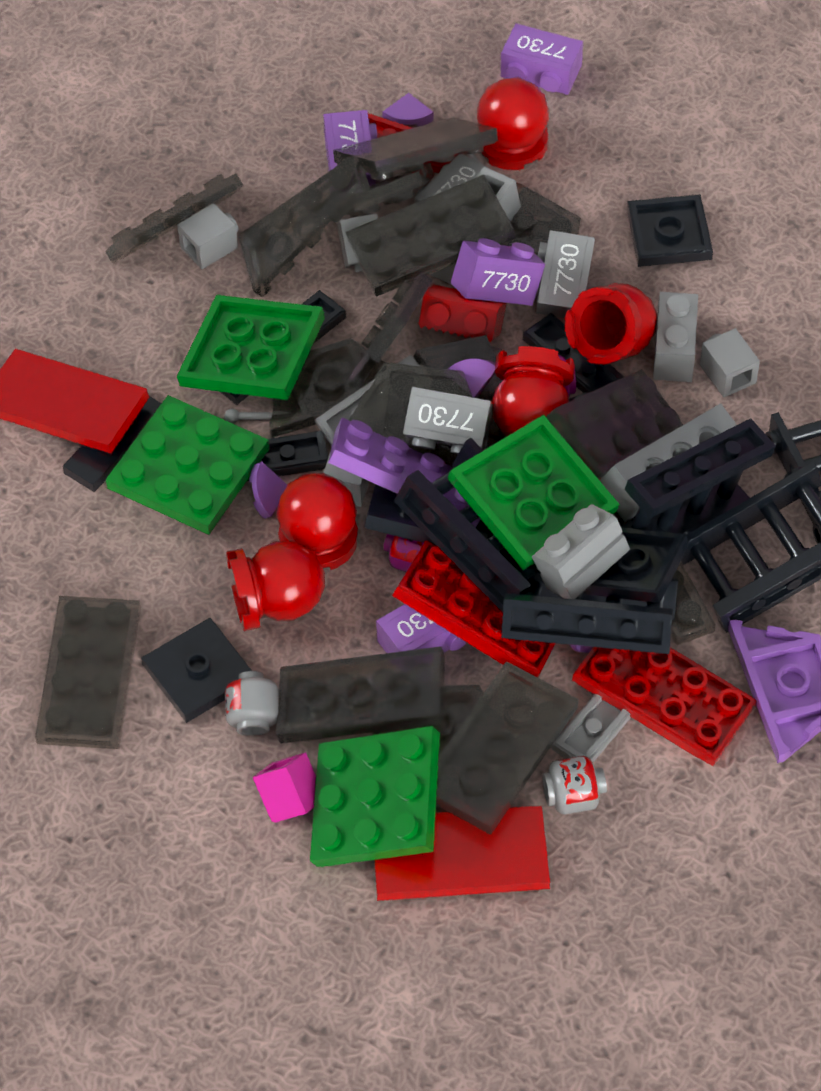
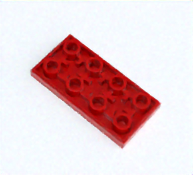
M16 348L0 369V419L112 454L150 398L147 388Z
M427 540L392 595L531 683H534L540 675L556 644L501 638L502 611L438 546Z
M593 647L572 677V681L593 694L602 696V700L620 711L625 709L630 713L631 718L711 766L715 765L755 708L757 702L749 694L671 647L669 654Z
M542 806L435 813L433 852L374 860L377 901L550 889Z

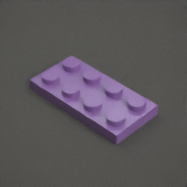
M341 418L335 430L328 463L397 494L407 476L417 470L432 483L454 469L445 464L435 454H422L409 448L403 440L397 437H384L373 432L371 427L364 422L358 420L349 421ZM455 488L443 494L458 511L469 505ZM480 518L476 519L471 523L475 528L479 523Z

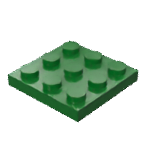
M216 295L177 374L179 386L288 400L325 319L323 307Z
M167 395L107 477V489L210 535L249 479L253 466L261 462L270 449L269 440Z
M542 415L450 470L447 478L522 570L534 564L532 556L544 546L546 539L554 534H558L566 527L579 510L593 504L614 514L620 505L545 415Z
M433 726L319 743L310 851L311 863L317 867L433 852L440 732Z

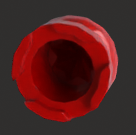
M520 77L501 79L488 86L477 106L479 126L477 127L476 148L478 152L480 151L488 159V163L491 166L503 170L524 169V165L532 163L536 159L540 161L548 149L547 124L549 121V107L545 95L534 83Z
M622 283L598 286L581 292L574 301L572 308L567 310L565 315V333L569 345L573 349L576 348L582 356L588 358V362L603 365L638 355L648 346L655 335L658 317L652 300L635 286Z
M533 346L518 347V354L507 356L505 350L498 353L496 356L495 373L502 382L495 389L492 399V414L497 427L506 437L542 415H545L559 433L564 429L570 415L569 395L565 386L570 385L574 380V360L569 358L566 362L558 359V351Z
M326 473L304 474L288 483L280 496L276 514L280 525L278 531L279 541H295L316 555L322 568L330 567V570L346 563L357 548L358 527L355 521L357 508L351 492L342 480Z
M275 541L261 547L252 559L245 556L242 548L226 552L227 567L232 569L235 585L231 586L233 597L244 632L260 628V618L263 615L276 621H294L310 613L320 601L325 589V572L316 555L295 541Z

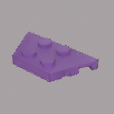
M741 620L729 621L728 631L753 698L757 701L756 706L777 763L784 762L821 732L820 634L803 631L789 632L784 628L769 625L766 631L744 627Z

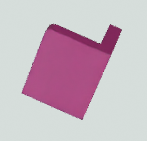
M306 752L272 762L252 777L272 822L276 823L300 816L314 808L316 774Z

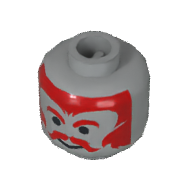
M247 671L239 674V679L229 683L225 689V715L228 724L236 728L237 733L241 735H262L268 733L270 727L275 725L280 717L279 689L276 683L264 678V674L257 671Z
M587 756L552 761L548 772L542 774L547 805L554 806L557 812L561 814L594 810L599 803V794L607 792L603 768L595 769L592 760Z

